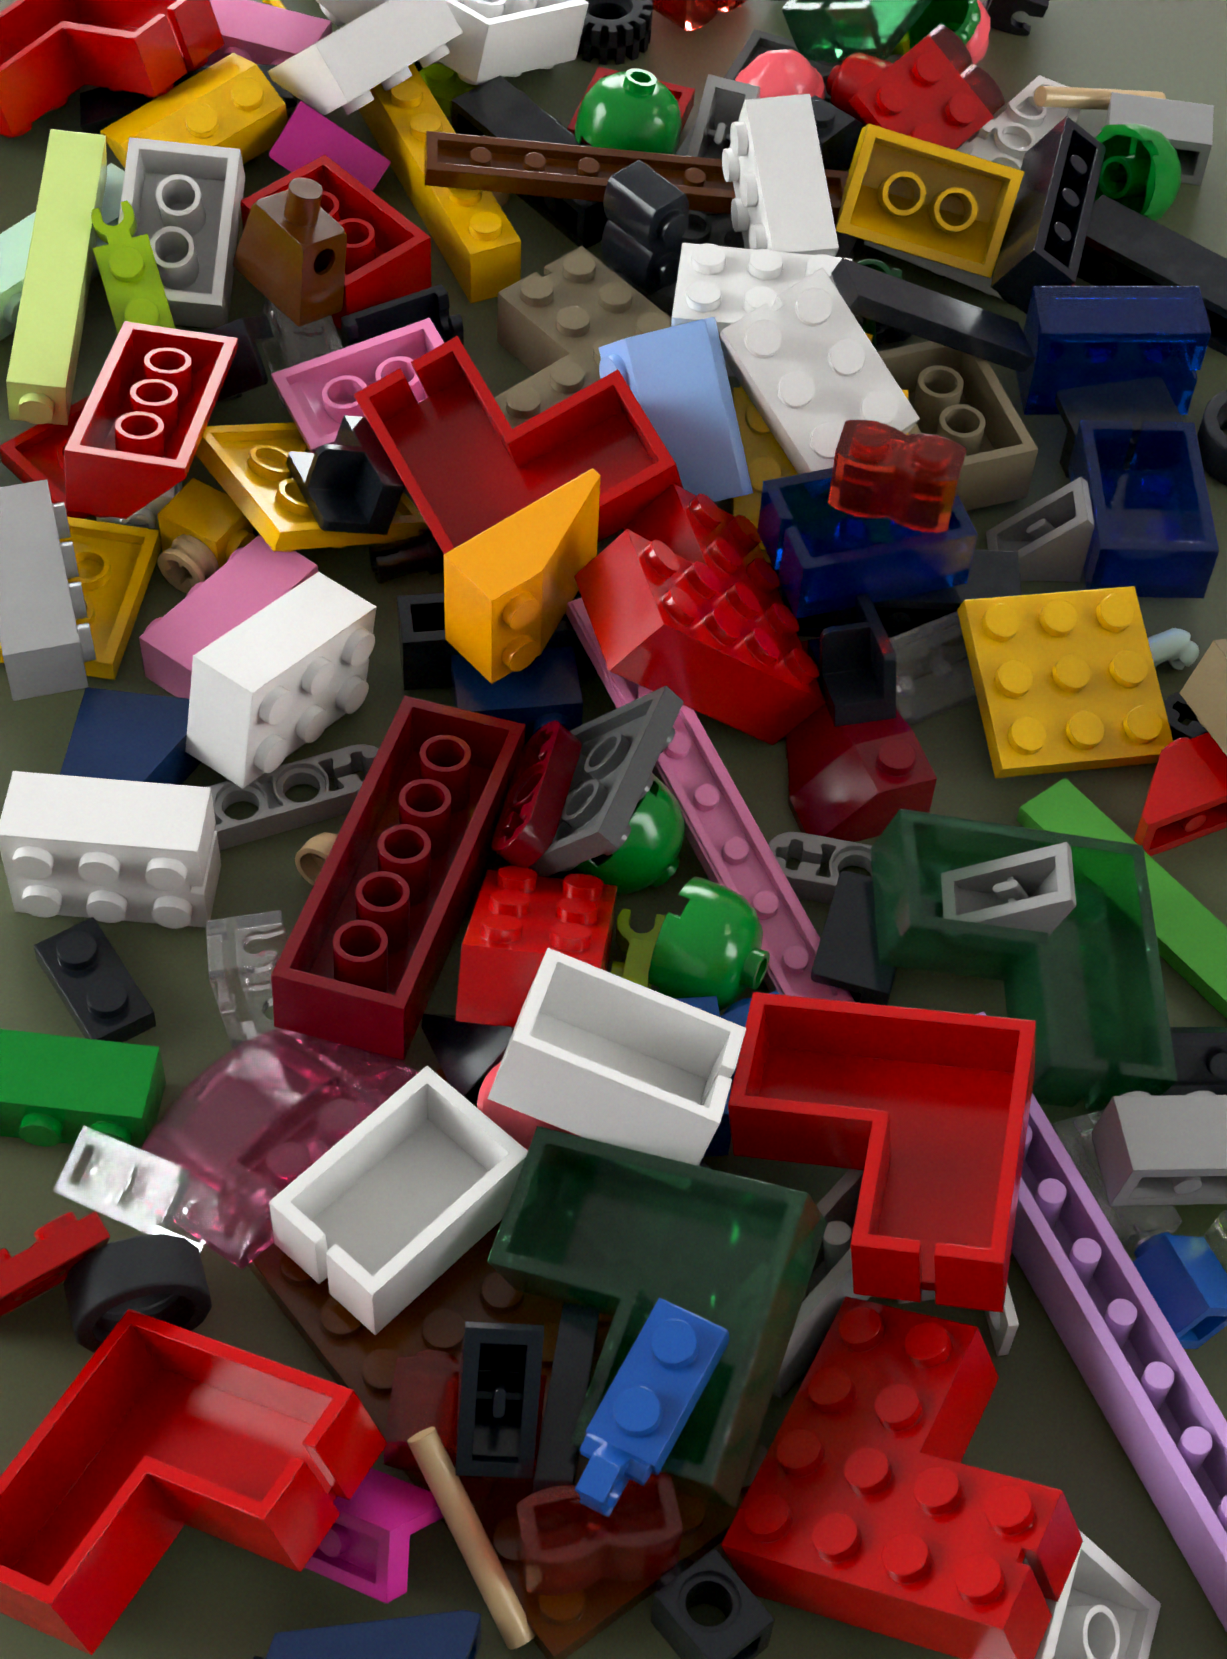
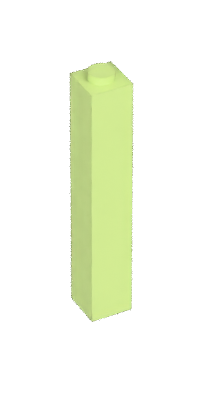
M50 129L6 379L9 420L27 421L33 424L68 425L94 261L93 248L96 247L97 234L91 220L92 209L99 208L100 212L102 211L107 179L106 135Z

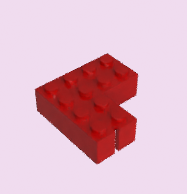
M210 0L15 1L0 12V135L14 138L27 133L32 128V123L47 111H52L65 105L68 101V96L83 85L105 87L111 91L140 93L151 98L168 93L174 87L173 83L185 75L187 71L196 70L204 66L208 61V56L225 44Z
M458 336L411 362L428 396L425 400L417 402L400 368L353 394L443 554L460 546L592 468L601 475L597 543L623 529L673 483L683 488L676 463L618 369L513 429Z
M673 483L623 528L624 532L574 576L610 672L652 691L667 686L684 701L683 705L770 745L777 743L826 703L816 680L819 676L818 668L812 658L804 651L796 633L799 631L798 621L784 605L777 589L780 586L779 577L774 569L765 561L759 547V543L762 540L759 531L748 518L740 514L735 517L718 508L708 496L701 493L696 496Z
M753 992L745 1026L746 1032L739 1053L728 1103L734 1156L864 1170L851 1239L854 1294L921 1302L922 1290L935 1291V1304L1003 1313L1035 1075L1036 1021Z
M848 1296L845 1297L721 1544L739 1578L754 1595L960 1659L1035 1658L1052 1617L1045 1598L1058 1602L1083 1539L1063 1490L961 1463L999 1379L978 1327ZM1025 1557L1029 1565L1022 1564Z
M128 1309L0 1477V1613L87 1654L93 1655L184 1525L193 1527L301 1573L340 1515V1512L333 1503L337 1496L348 1501L351 1499L386 1447L387 1442L354 1390Z

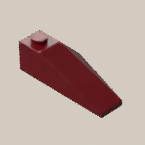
M807 640L801 642V645L804 651L808 654ZM823 704L786 734L785 749L786 759H788L789 777L788 805L802 833L857 842L927 824L937 777L913 730L897 709L896 718L835 727L826 704Z

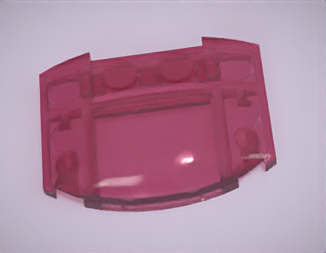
M281 1028L267 1031L245 1041L224 1054L202 1071L178 1094L157 1120L142 1144L134 1170L129 1172L126 1186L129 1193L243 1270L274 1243L269 1201L419 1072L393 1057Z

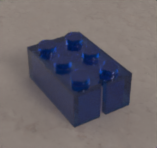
M1033 286L1023 333L1036 359L1025 372L1016 371L1024 415H1060L1054 401L1056 392L1061 389L1158 376L1163 379L1179 414L1187 415L1198 380L1196 370L1201 369L1211 336L1200 286Z
M1080 420L1068 472L1070 483L1079 477L1088 482L1095 526L1083 567L1086 589L1135 586L1137 597L1204 598L1219 554V546L1195 423L1143 422L1130 470H1122L1133 431L1132 421Z
M934 448L763 481L757 532L774 570L780 569L778 579L796 619L855 607L856 594L868 593L872 603L967 584L978 534Z

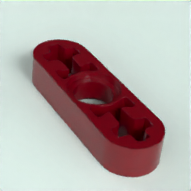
M557 720L542 726L526 743L517 763L495 830L492 849L512 866L530 867L546 852L556 835L582 748V742Z

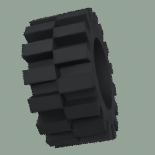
M585 0L589 2L577 52V55L583 52L582 60L590 63L596 57L599 58V65H607L608 59H614L616 65L624 64L625 56L633 61L639 58V52L645 53L647 51L648 43L650 44L652 0Z

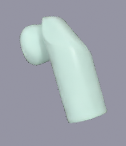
M1171 628L1148 637L1155 669L1167 660L1177 670H1183L1184 666L1189 667L1195 662L1199 655V647L1190 640L1191 634L1183 629Z

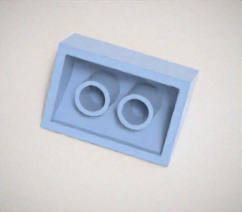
M715 317L624 338L598 347L601 357L599 365L600 378L609 375L617 369L619 370L676 463L683 489L696 496L700 493L704 494L713 502L753 493Z

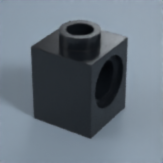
M715 1548L695 1563L690 1557L678 1561L657 1581L655 1585L657 1592L654 1594L651 1623L680 1659H754L768 1647L775 1619ZM701 1603L712 1604L724 1613L727 1620L717 1626H703L696 1623L689 1616L687 1610Z

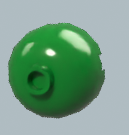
M629 69L626 72H617L600 78L584 96L575 124V139L580 145L583 137L585 141L591 144V147L676 155L681 133V112L678 101L671 91L658 81L652 73L643 69Z
M1112 124L1099 129L1103 131L1095 139L1106 146L1094 202L1102 195H1105L1153 221L1160 219L1176 200L1181 185V164L1176 149L1161 132L1147 125Z
M651 773L654 778L653 784L647 794L636 805L628 823L631 826V832L624 844L614 853L607 856L601 854L584 861L570 872L572 874L592 875L600 878L603 884L618 886L617 896L640 892L651 885L658 887L669 880L680 863L677 855L684 840L685 823L679 802L668 787Z
M694 877L684 885L678 894L690 899L682 915L678 916L668 912L662 924L652 953L648 971V983L660 988L656 992L674 999L717 996L720 1012L734 1004L741 997L746 987L754 990L759 987L768 968L770 953L761 949L763 930L753 906L742 895L726 886L701 877Z

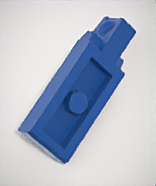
M659 1297L585 1431L586 1436L579 1451L581 1455L590 1460L575 1488V1491L579 1493L581 1504L609 1518L629 1479L644 1486L651 1474L658 1476L728 1346L730 1337L727 1329Z

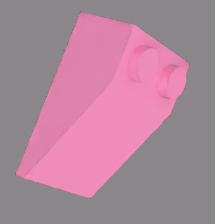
M427 318L272 373V382L310 453H315L324 444H334L344 415L365 417L353 394L399 368L406 377L417 402L419 403L428 398L411 362L444 344V341L431 319Z

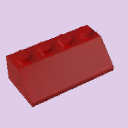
M124 321L64 449L66 510L89 513L100 518L115 517L127 519L186 479L237 352L238 338Z

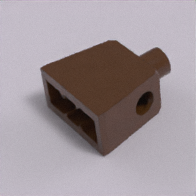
M295 178L290 181L288 190L258 199L252 205L233 260V267L298 327L341 312L344 296L347 235L345 229L320 207L323 188L318 182L309 178Z

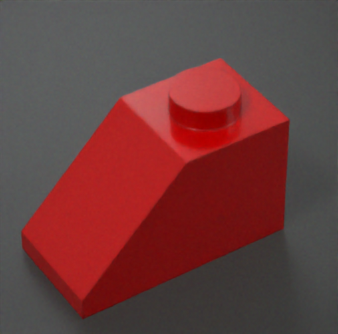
M1209 732L1192 739L1188 737L1176 739L1161 750L1133 839L1150 856L1227 828V756Z

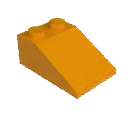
M593 468L443 555L445 639L491 684L511 672L525 669L537 656L541 655L566 613L567 603L573 601L579 591L574 576L597 556L601 475Z

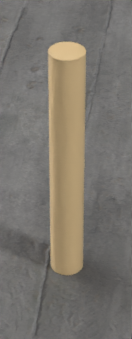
M1039 86L1034 93V102L1038 107L1108 110L1112 92L1166 99L1163 92Z
M435 1427L426 1428L410 1437L407 1443L507 1648H519L531 1641L535 1635L527 1622L524 1609L459 1476L455 1475V1468Z

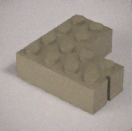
M580 246L544 267V277L534 272L498 292L497 342L531 370L534 375L499 394L494 399L513 429L600 380L599 365L601 357L598 347L624 338L671 327L672 318L583 246Z

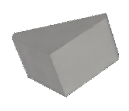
M708 74L687 156L722 159L723 149L730 147L732 122H738L745 99L760 97V87Z
M1079 477L986 531L988 550L1018 551L1021 581L1080 582L1095 526L1088 482Z
M1067 842L941 873L944 931L951 937L1036 951L1076 907L1072 852Z

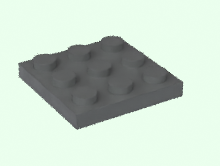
M667 686L659 688L570 730L582 742V748L556 835L546 852L534 864L528 867L534 870L537 876L548 877L560 871L569 872L584 861L601 854L607 856L614 853L627 840L631 832V826L628 823L636 805L650 790L654 779L651 775L660 753L668 747L675 735L673 725L684 701ZM493 850L478 884L483 885L487 870L498 871L502 867L512 865Z

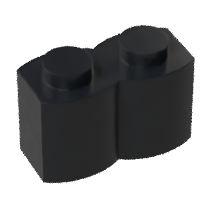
M638 160L611 175L608 180L603 201L604 212L608 221L603 231L601 249L604 259L651 295L677 281L682 243H684L682 236L686 232L689 223V203L687 196L641 160Z

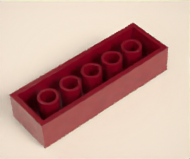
M404 695L271 974L274 1027L400 1060L405 1059L493 850L492 840L517 763L525 747L526 724Z

